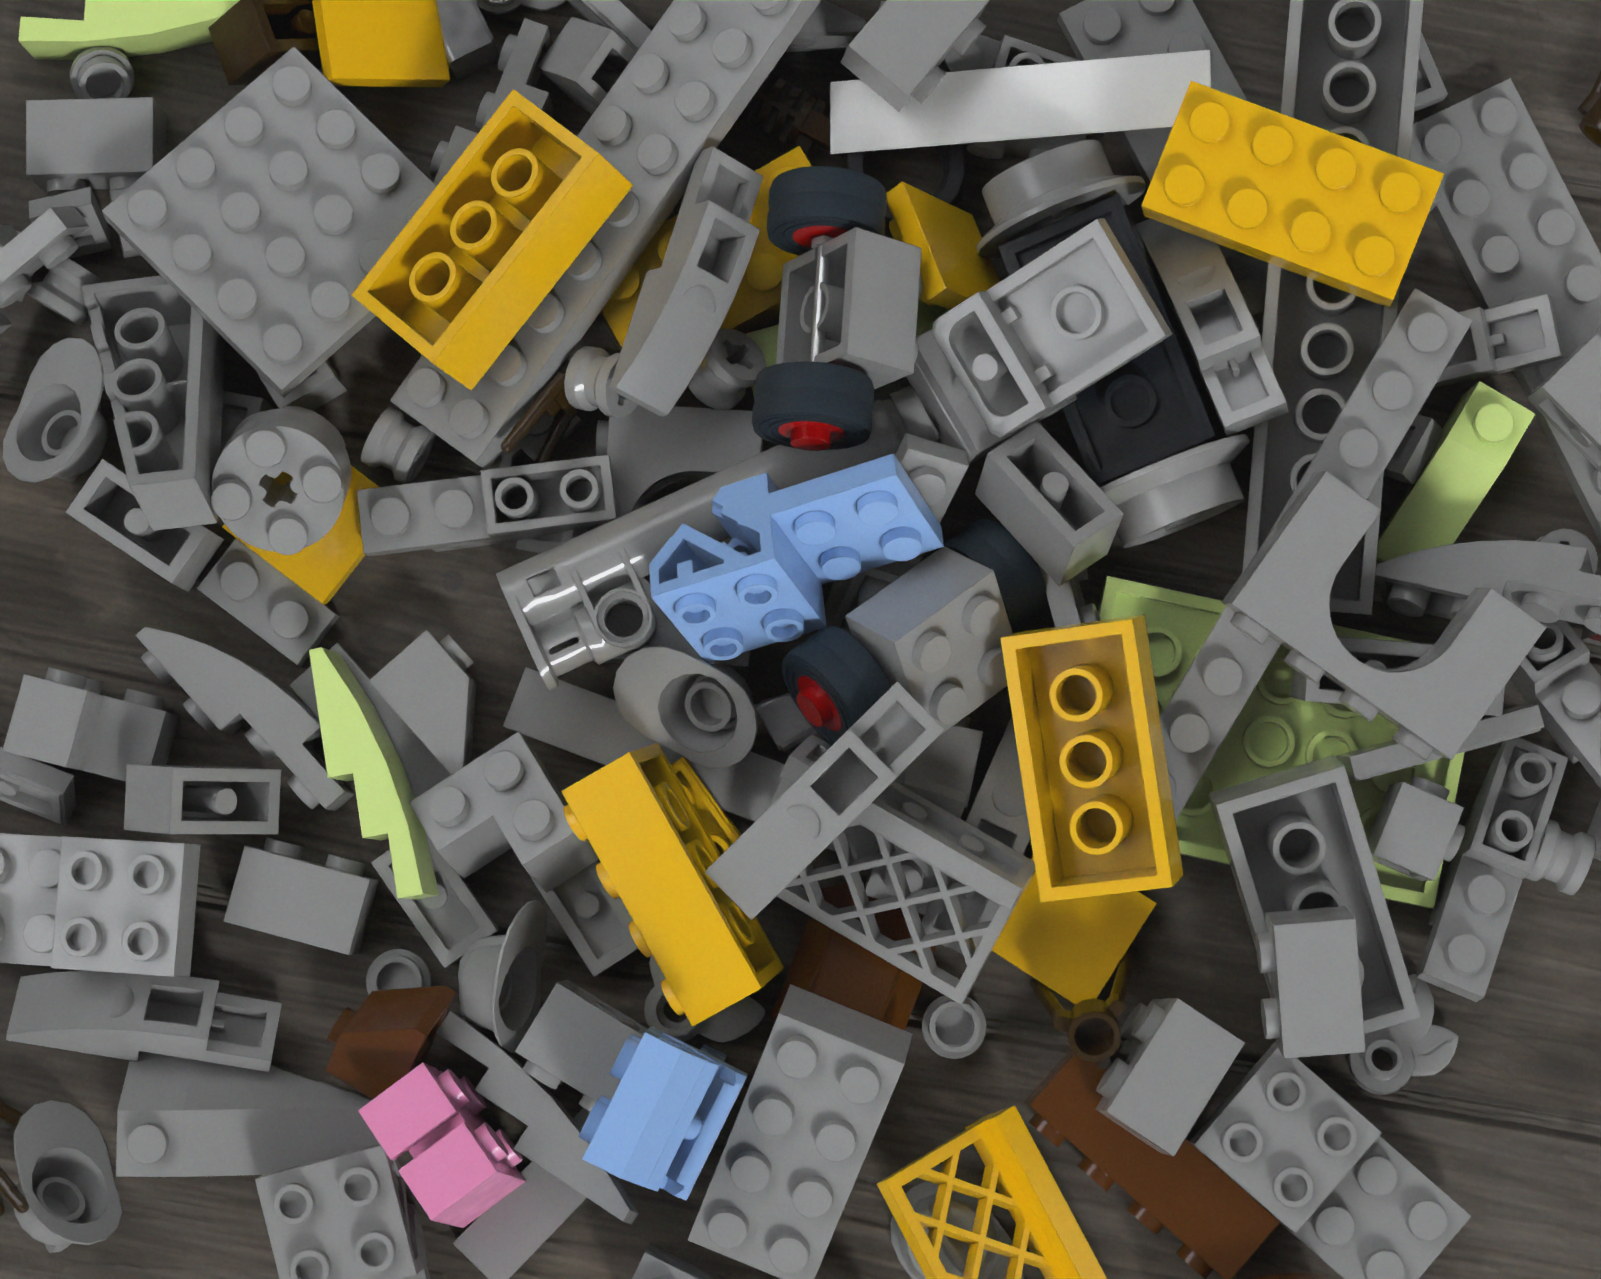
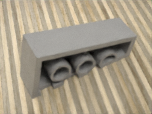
M161 275L80 285L84 303L89 311L92 323L90 328L94 344L99 352L104 372L102 377L106 394L111 401L115 417L113 421L129 487L152 530L217 523L218 515L212 507L211 496L213 471L221 452L225 339Z

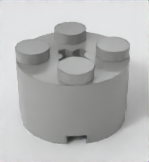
M283 406L282 409L259 411L249 415L232 432L216 462L212 476V507L229 530L244 542L259 549L274 551L283 555L296 554L303 548L323 538L334 526L340 515L352 480L346 444L340 432L323 416L306 408ZM282 471L293 477L291 482L285 485L279 484L274 480Z

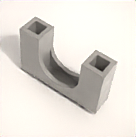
M638 405L632 414L625 418L609 416V420H598L596 456H610L617 518L643 507L656 493L670 485L685 481H700L762 453L763 438L759 437L753 430V411L673 406L668 415L659 416ZM644 577L640 578L639 580L651 604L657 622L655 635L647 646L665 645L684 651L704 661L651 598L650 583ZM626 604L617 607L609 616L608 627L610 633L618 637L632 636L642 625V611L634 605ZM751 650L741 653L736 658L730 660H717L714 662L732 667L736 671L750 672ZM624 653L604 663L622 664L631 653Z
M1314 472L1222 601L1224 605L1236 612L1230 623L1261 645L1264 644L1268 637H1271L1290 651L1284 662L1314 683H1318L1324 675L1343 688L1344 691L1338 700L1364 719L1372 722L1376 715L1379 714L1399 729L1392 738L1416 756L1426 761L1433 752L1438 756L1452 760L1546 627L1492 588L1475 587L1437 642L1419 659L1410 664L1392 669H1375L1357 660L1345 649L1335 633L1330 617V594L1338 571L1378 516L1381 509L1329 472Z

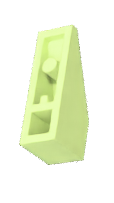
M1481 381L1466 391L1459 399L1442 428L1444 432L1415 485L1410 484L1378 537L1376 560L1384 562L1411 552L1454 544L1504 469L1535 413Z

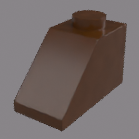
M445 985L372 991L357 1012L347 1007L334 1024L327 1041L335 1045V1048L325 1071L374 1099L422 1062H425L436 1038V1031L442 1024L456 992Z

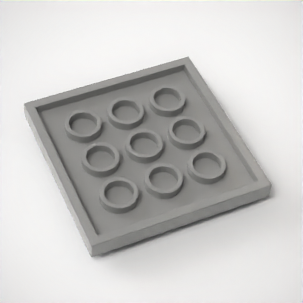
M292 47L106 206L102 213L105 220L285 398L375 317L371 311L351 296V294L436 188V185L295 47Z

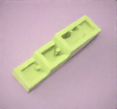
M85 0L84 21L21 16L18 41L35 60H75L80 53L95 46L115 48L126 57L165 53L212 42L213 40L208 28L240 0Z
M322 647L310 649L309 654L327 777L341 781L354 780L362 838L374 840L389 839L397 899L415 900L438 896L439 891L426 831L409 803L415 798L407 774L376 708L339 653Z

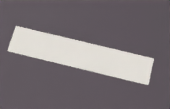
M1210 50L945 72L944 78L922 104L912 96L900 112L862 80L830 82V154L1173 127L1190 82L1194 81L1211 88Z

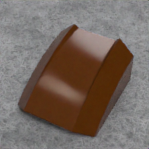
M847 882L821 889L824 900L838 909L855 905ZM868 896L869 902L878 900L876 898ZM901 908L874 913L881 934L893 941L911 938ZM918 913L920 920L922 921L924 915ZM810 916L770 1016L777 1018L791 984L905 1031L923 982ZM936 946L930 947L932 954H934Z

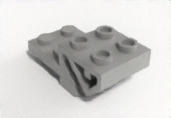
M1100 218L1086 225L987 291L977 292L937 318L933 323V329L917 337L919 351L914 363V373L906 376V378L915 389L945 445L966 451L968 464L972 465L985 457L988 452L1036 421H1043L1077 399L1076 394L1173 335L1105 218Z
M0 833V963L51 966L54 969L170 977L190 976L201 845Z
M1276 1042L1271 1045L1189 1141L1343 1279H1419L1471 1218V1215L1380 1136L1381 1131L1299 1059H1284Z
M376 1144L264 1174L255 1179L279 1279H431L427 1266L430 1258L419 1214L415 1205L407 1203L405 1181L398 1172L401 1169L398 1159L390 1160L382 1146Z

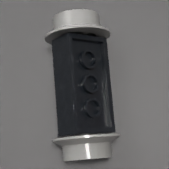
M1083 140L1066 144L1026 159L1000 173L982 188V195L995 226L980 240L976 249L980 257H1002L1010 276L1094 220L1105 218L1173 335L1076 394L1077 399L1062 408L1090 478L1124 513L1117 533L1123 548H1129L1200 523L1243 502L1245 499L1232 469L1231 462L1250 441L1246 434L1222 438L1129 208V204L1140 197L1146 190L1144 179L1140 176L1114 175L1101 142L1098 140Z

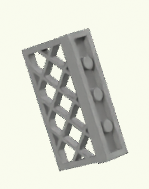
M813 734L804 740L789 755L779 776L782 780L769 807L832 745ZM893 781L848 826L862 825L874 832L881 853L854 859L843 831L832 841L840 863L813 869L810 863L777 897L962 1005L1021 895L1036 872L1035 864L1031 859ZM894 844L901 849L896 850ZM919 858L931 865L938 886L910 892L900 861ZM886 865L897 896L869 902L859 871ZM844 875L855 905L838 909L826 902L818 880ZM951 877L959 882L953 883ZM976 891L998 904L999 907L991 921L967 925L957 895ZM943 898L954 929L925 934L915 904ZM901 908L911 938L893 941L880 933L874 913ZM983 936L976 949L972 938ZM958 941L967 965L962 977L958 979L936 965L930 947Z

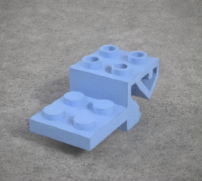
M894 453L781 490L778 489L766 472L721 487L711 501L713 505L712 513L732 538L728 544L724 541L720 543L682 523L649 564L650 592L654 602L704 662L711 663L717 660H730L736 658L741 653L776 642L792 641L799 638L802 634L825 628L826 618L822 584L835 580L850 579L858 573L896 561H908L919 554L944 547L940 523Z
M653 1026L645 1031L642 1038L632 1034L626 1039L610 1072V1075L621 1080L612 1100L603 1095L599 1100H596L578 1138L590 1143L582 1160L623 1180L657 1192L659 1188H662L673 1196L687 1201L748 1074L725 1063L727 1055L706 1044L699 1050Z

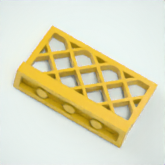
M1015 1105L981 1117L966 1126V1130L877 1183L926 1279H978L984 1249L1009 1258L1005 1279H1021L1024 1263L1039 1268L1045 1279H1107ZM971 1144H974L985 1165L981 1187L955 1178L960 1151ZM943 1162L941 1173L931 1169ZM915 1178L938 1185L932 1217L914 1211L902 1186ZM952 1190L978 1199L972 1232L946 1223ZM992 1205L1009 1210L1016 1224L1012 1246L986 1237ZM924 1229L929 1230L928 1236H927V1234H926V1232H925ZM943 1235L969 1244L963 1277L946 1272L939 1259Z

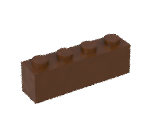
M1070 1049L1025 1100L1036 1111V1114L1029 1120V1123L1057 1148L1067 1138L1086 1156L1077 1166L1105 1191H1108L1116 1182L1131 1195L1134 1201L1128 1206L1127 1210L1152 1233L1157 1235L1165 1226L1183 1242V1245L1177 1250L1176 1254L1204 1279L1213 1270L1224 1279H1232L1280 1222L1187 1139H1184L1174 1156L1162 1154L1095 1110L1103 1097L1096 1092V1089L1107 1068L1100 1069L1097 1067L1096 1062L1083 1060Z

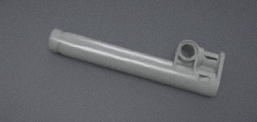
M912 385L889 394L888 399L881 401V399L874 401L872 408V431L869 439L861 445L846 449L807 451L777 445L496 573L504 596L548 690L551 691L559 686L558 676L591 661L600 665L624 653L635 652L650 643L655 635L657 622L639 579L649 575V564L682 523L718 542L731 537L712 513L713 505L711 501L721 487L767 472L778 489L781 490L894 453L895 455L906 433L937 442L930 419ZM626 604L636 606L643 614V621L639 630L628 637H618L610 633L608 621L613 610Z

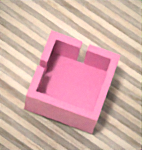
M422 1062L358 1110L390 1160L394 1161L406 1151L410 1152L414 1159L399 1169L398 1172L432 1221L464 1228L526 1182L516 1167L523 1158L518 1151L513 1149L515 1144L501 1128L495 1132L480 1115V1112L487 1108L484 1099L475 1091V1086L467 1077L463 1076L458 1079L450 1069L444 1072L438 1071V1069Z

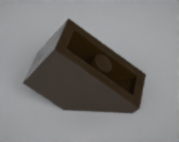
M240 0L208 28L229 86L249 85L292 47H295L316 69L322 68L312 0Z

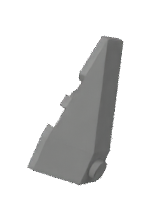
M139 1051L138 1061L129 1060L117 1109L116 1177L264 1175L380 1144L358 1112L359 1109L373 1099L322 1081L317 1082L279 1069L278 1066L272 1064L270 1065L269 1072Z

